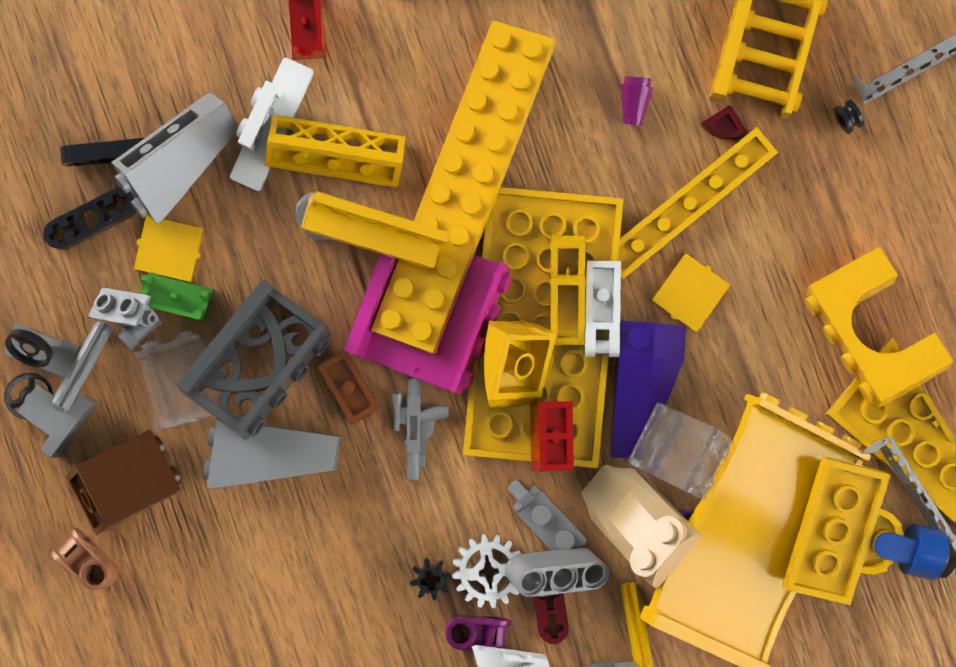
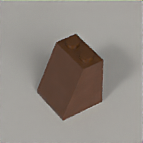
M147 430L75 465L66 475L96 536L181 491L179 486L181 484L180 475L173 465H168L163 455L166 453L164 444L159 436H153L151 430Z

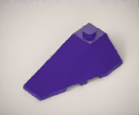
M620 322L619 357H616L610 457L645 459L684 362L686 327L647 322Z

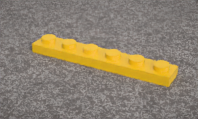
M758 127L620 238L618 261H621V281L778 153Z

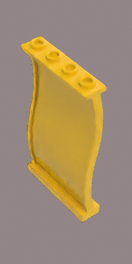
M761 392L759 397L746 394L744 400L747 401V405L728 453L688 521L702 537L661 586L656 588L650 605L644 606L639 617L652 627L739 667H771L768 664L770 652L785 614L797 593L786 590L782 585L821 457L826 456L862 466L863 462H869L872 456L870 454H862L863 451L860 450L862 443L843 435L842 439L833 436L835 429L818 421H816L815 425H812L806 421L807 414L792 407L785 411L778 407L780 400Z

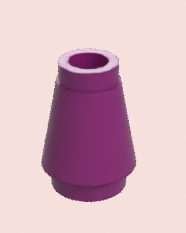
M625 76L624 84H620L623 124L643 126V119L645 118L654 87H650V78Z

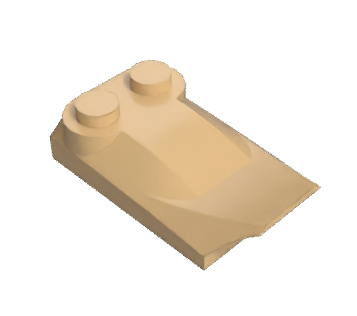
M605 465L581 492L588 508L590 519L630 562L634 573L644 577L653 587L659 588L702 537L679 511L635 468H618Z

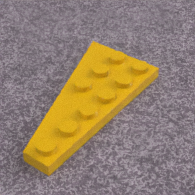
M890 337L878 352L888 354L896 353L900 350L895 339ZM856 377L825 414L856 441L862 443L865 449L875 440H885L888 436H891L939 512L956 525L955 437L928 393L926 394L922 386L919 385L877 409L873 401L868 403L859 390L861 382ZM888 440L886 444L891 449L893 446ZM881 450L871 453L894 472ZM896 454L892 455L894 460L898 462L899 459ZM904 465L902 469L909 476L910 473ZM912 481L910 485L913 489H916V485ZM921 493L920 495L927 501L923 493Z

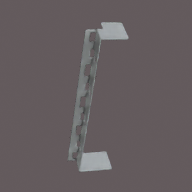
M956 34L866 85L853 72L855 92L863 100V104H866L956 54V50L949 53L950 50L956 47ZM936 49L938 52L932 53V50ZM939 53L943 54V56L939 59H936L934 57ZM930 62V65L920 70L921 66ZM905 65L909 66L908 69H903ZM910 69H913L914 72L911 75L908 76L905 73ZM901 78V81L891 86V83ZM880 82V85L876 86L874 83ZM884 85V90L878 92L877 88Z
M888 436L885 440H875L862 454L876 453L881 450L929 526L942 530L937 523L940 520L945 527L944 531L952 541L950 543V559L945 571L938 578H948L956 570L955 535L892 437ZM888 440L893 446L891 449L886 444ZM896 454L899 461L896 462L892 455ZM904 465L910 473L909 476L902 469ZM912 481L916 485V489H913L910 485ZM921 493H923L928 501L926 504L920 496ZM931 509L934 516H930L927 510Z

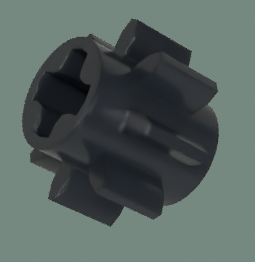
M426 557L425 566L422 569L418 566H413L412 570L418 574V578L411 580L410 585L419 586L421 589L418 594L419 598L425 593H429L435 601L437 591L440 589L444 592L449 591L448 586L443 583V580L450 578L452 573H443L441 570L443 560H440L437 565H432L429 558ZM428 570H432L434 576H440V579L436 580L435 587H430L428 582H422L421 580L425 578Z

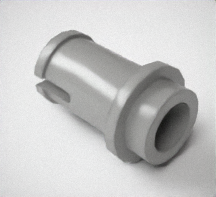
M157 319V322L149 328L141 327L139 324L137 327L127 326L125 328L122 326V332L118 336L131 350L136 346L140 348L142 346L140 342L157 326L161 325L162 322Z

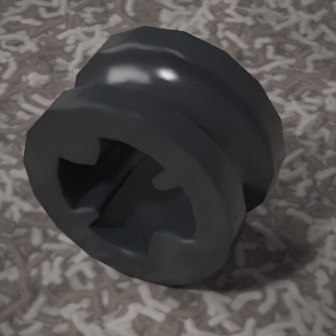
M849 99L844 102V107L838 105L834 108L836 120L847 134L853 132V127L855 126L858 128L864 126L863 116L852 100Z

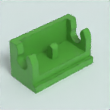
M152 273L142 276L141 282H143L141 293L138 294L151 296L148 303L149 307L206 322L214 289Z

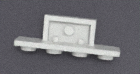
M283 58L273 82L265 81L263 88L258 87L255 90L250 103L253 106V110L248 119L243 118L237 130L236 136L240 137L238 143L241 145L242 150L230 174L231 180L255 191H261L271 170V167L264 165L272 115L295 117L314 75V71L311 68L291 59ZM278 127L277 134L286 135L289 129Z

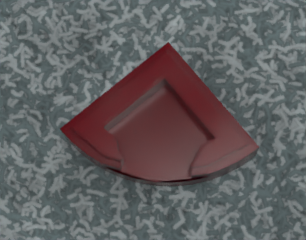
M731 105L701 123V126L709 134L724 140H734L748 134Z

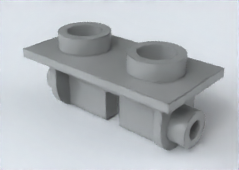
M102 288L94 301L88 318L137 327L139 324L141 327L149 328L157 322L158 316L148 306L151 296Z

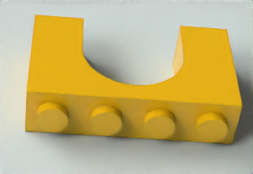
M880 247L809 285L806 293L808 298L805 299V303L812 315H819L825 325L823 332L832 345L837 344L843 353L840 358L846 370L850 374L855 373L861 382L859 390L868 403L873 401L877 409L948 370L954 362L936 333L929 335L902 351L888 354L869 349L855 335L852 327V311L865 299L894 284L898 276Z

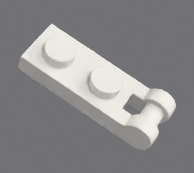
M586 261L585 357H595V354H608V357H619L621 261ZM596 330H609V339L596 340Z

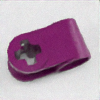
M454 615L445 625L446 640L450 646L458 650L473 651L472 646L476 645L507 649L505 647L507 627L511 625V620L495 616ZM457 624H465L470 629L469 635L463 640H456L451 636V630ZM494 629H496V630H495V639H494V642H493V633H494Z

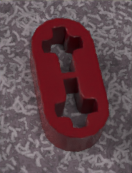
M564 593L553 596V608L548 609L545 598L533 597L540 637L549 644L561 643L567 637L569 631ZM552 613L555 615L556 623L563 624V629H559L557 631L558 636L551 637L549 631L543 630L544 627L549 625L548 614Z

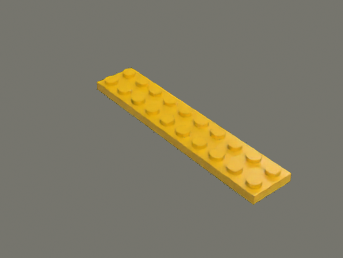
M492 20L414 219V222L450 232L448 243L440 245L433 269L398 259L371 328L372 332L436 355L555 48L556 42L553 38Z

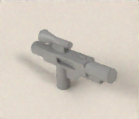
M408 379L407 407H401L404 394H391L394 409V431H400V424H407V441H404V448H407V480H420V467H425L426 440L434 431V421L450 417L447 404L421 409V380Z

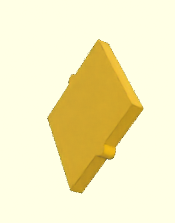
M146 216L141 239L137 240L139 248L134 269L192 283L197 259L201 258L199 250L204 229L164 219L156 224L150 217Z
M685 253L651 301L669 313L671 320L677 319L697 333L728 290L730 284L713 273L710 266H703Z

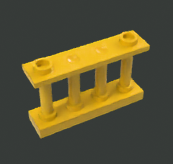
M735 0L709 99L722 102L727 93L733 94L734 91L783 105L779 117L786 120L792 114V111L797 112L803 93L798 92L817 19L819 15H824L829 0H778L809 9L804 28L756 15L755 11L750 9L752 0ZM750 28H755L799 40L800 43L795 60L747 47V43L741 41L744 29L750 30ZM743 59L790 72L791 76L787 91L738 79V75L733 74L735 62H741Z

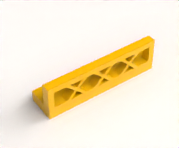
M273 114L264 166L398 188L406 136ZM277 128L291 129L295 134L291 136L277 134ZM315 134L325 135L329 139L326 141L315 140L312 136ZM350 139L357 140L362 145L358 147L349 146L345 141ZM382 145L397 147V153L382 151L379 147Z
M318 191L309 197L300 229L428 269L435 267L440 245L448 243L450 232Z

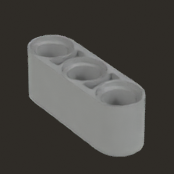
M581 547L569 550L562 549L515 555L507 562L505 575L522 595L537 597L598 589L607 582L609 568L592 550Z

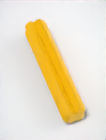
M636 581L625 582L621 584L620 589L633 662L640 667H654L646 622L639 618L643 610L639 584Z

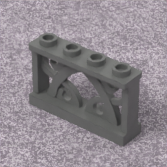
M262 280L176 386L182 394L246 441L250 435L255 436L260 432L266 422L264 418L272 408L277 409L287 397L286 391L294 381L296 383L305 376L309 368L307 364L315 354L319 356L326 350L330 343V339H328L330 332L326 325L283 296L265 280ZM275 303L292 317L278 324L269 309ZM302 325L308 329L309 337L302 346L296 347L292 342L300 334L291 332L283 337L282 332L290 326ZM254 327L260 328V335L263 334L266 331V329H268L269 331L267 334L257 339H253L249 336V333L252 331ZM272 340L274 350L273 373L259 378L239 380L241 361L235 352L238 346L259 347ZM287 355L293 356L287 364ZM225 362H231L234 365L230 380L227 379L229 371H220ZM205 387L223 392L220 408L201 394ZM266 390L261 397L257 393ZM232 393L237 394L236 403L239 408L245 400L252 402V408L245 416L235 417L230 414L228 402Z

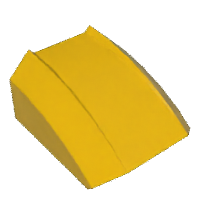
M522 320L489 321L484 355L485 386L489 407L520 406L541 398L557 333L539 324Z

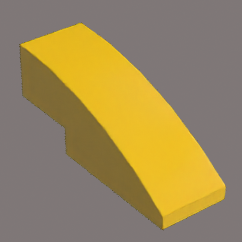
M551 236L550 330L557 333L554 345H585V236Z

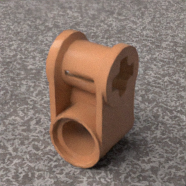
M75 527L71 531L72 536L60 549H54L51 552L52 557L88 590L95 591L111 586L117 579L116 565L97 547L95 542L85 532ZM96 565L102 567L105 573L104 580L101 583L96 582L92 577V570Z

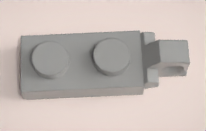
M515 479L507 487L510 493L518 500L512 506L517 511V515L551 551L581 548L588 541L556 505L535 486L528 491Z

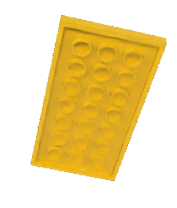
M500 187L485 226L482 258L498 264L499 262L505 263L511 268L509 273L512 277L510 287L506 294H501L497 304L500 307L497 321L522 320L539 324L550 330L551 236H585L586 278V261H618L624 199ZM596 330V340L609 339V330ZM554 345L542 396L540 399L532 402L572 401L574 466L598 468L608 354H595V357H585L584 345ZM484 352L481 358L477 357L473 367L476 373L468 395L463 455L531 462L530 402L520 406L489 407L485 386Z

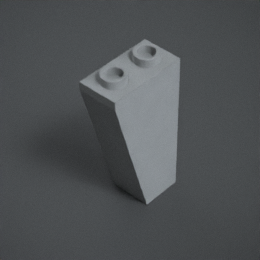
M208 92L112 161V165L118 172L114 178L125 193L131 192L135 198L131 201V204L142 218L145 216L150 217L158 224L168 215L238 130V125L226 104L211 92Z
M216 420V426L211 425L209 430L208 446H213L211 460L206 459L204 464L203 479L208 480L207 488L214 489L334 471L337 469L341 436L264 425L257 435H250L245 441L222 422Z

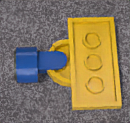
M822 456L782 586L789 591L851 605L860 573L876 575L887 572V568L895 561L898 562L899 568L904 574L928 580L937 579L947 567L951 549L950 540L943 530L915 523L911 524L903 534L900 521L891 512L881 507L891 476L887 472Z

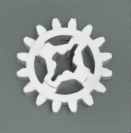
M483 533L479 543L471 537L469 539V549L461 546L458 549L463 558L453 560V564L460 567V570L452 573V578L461 579L462 581L458 584L456 590L459 592L466 589L468 593L465 600L469 602L473 597L478 598L477 603L480 608L485 600L490 601L492 608H496V600L500 598L505 604H508L507 594L511 592L518 595L519 591L510 581L504 588L499 591L497 590L498 582L503 576H506L505 567L508 561H500L494 557L492 548L504 553L509 560L513 556L521 554L520 550L511 552L509 549L512 546V541L508 540L504 545L501 544L499 534L495 535L493 541H488L486 533ZM480 550L481 557L477 563L466 567L469 558ZM486 555H488L492 567L499 569L493 573L492 586L489 585L486 575L479 573V570L484 569ZM468 580L480 582L485 586L486 593L476 590Z

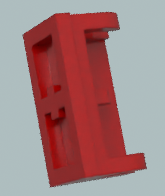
M289 0L292 59L326 58L322 0Z
M572 401L530 402L531 471H574Z

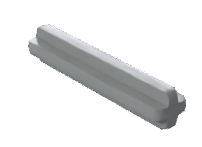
M102 321L95 322L52 400V407L63 413L69 412L111 335L112 327Z

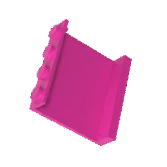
M380 254L344 351L463 396L465 389H470L476 373L473 367L477 357L481 358L485 352V336L489 321H497L500 307L497 304L502 293L506 294L510 287L512 277L509 273L511 268L505 263L499 262L498 264L474 255L436 355L371 331L398 259Z

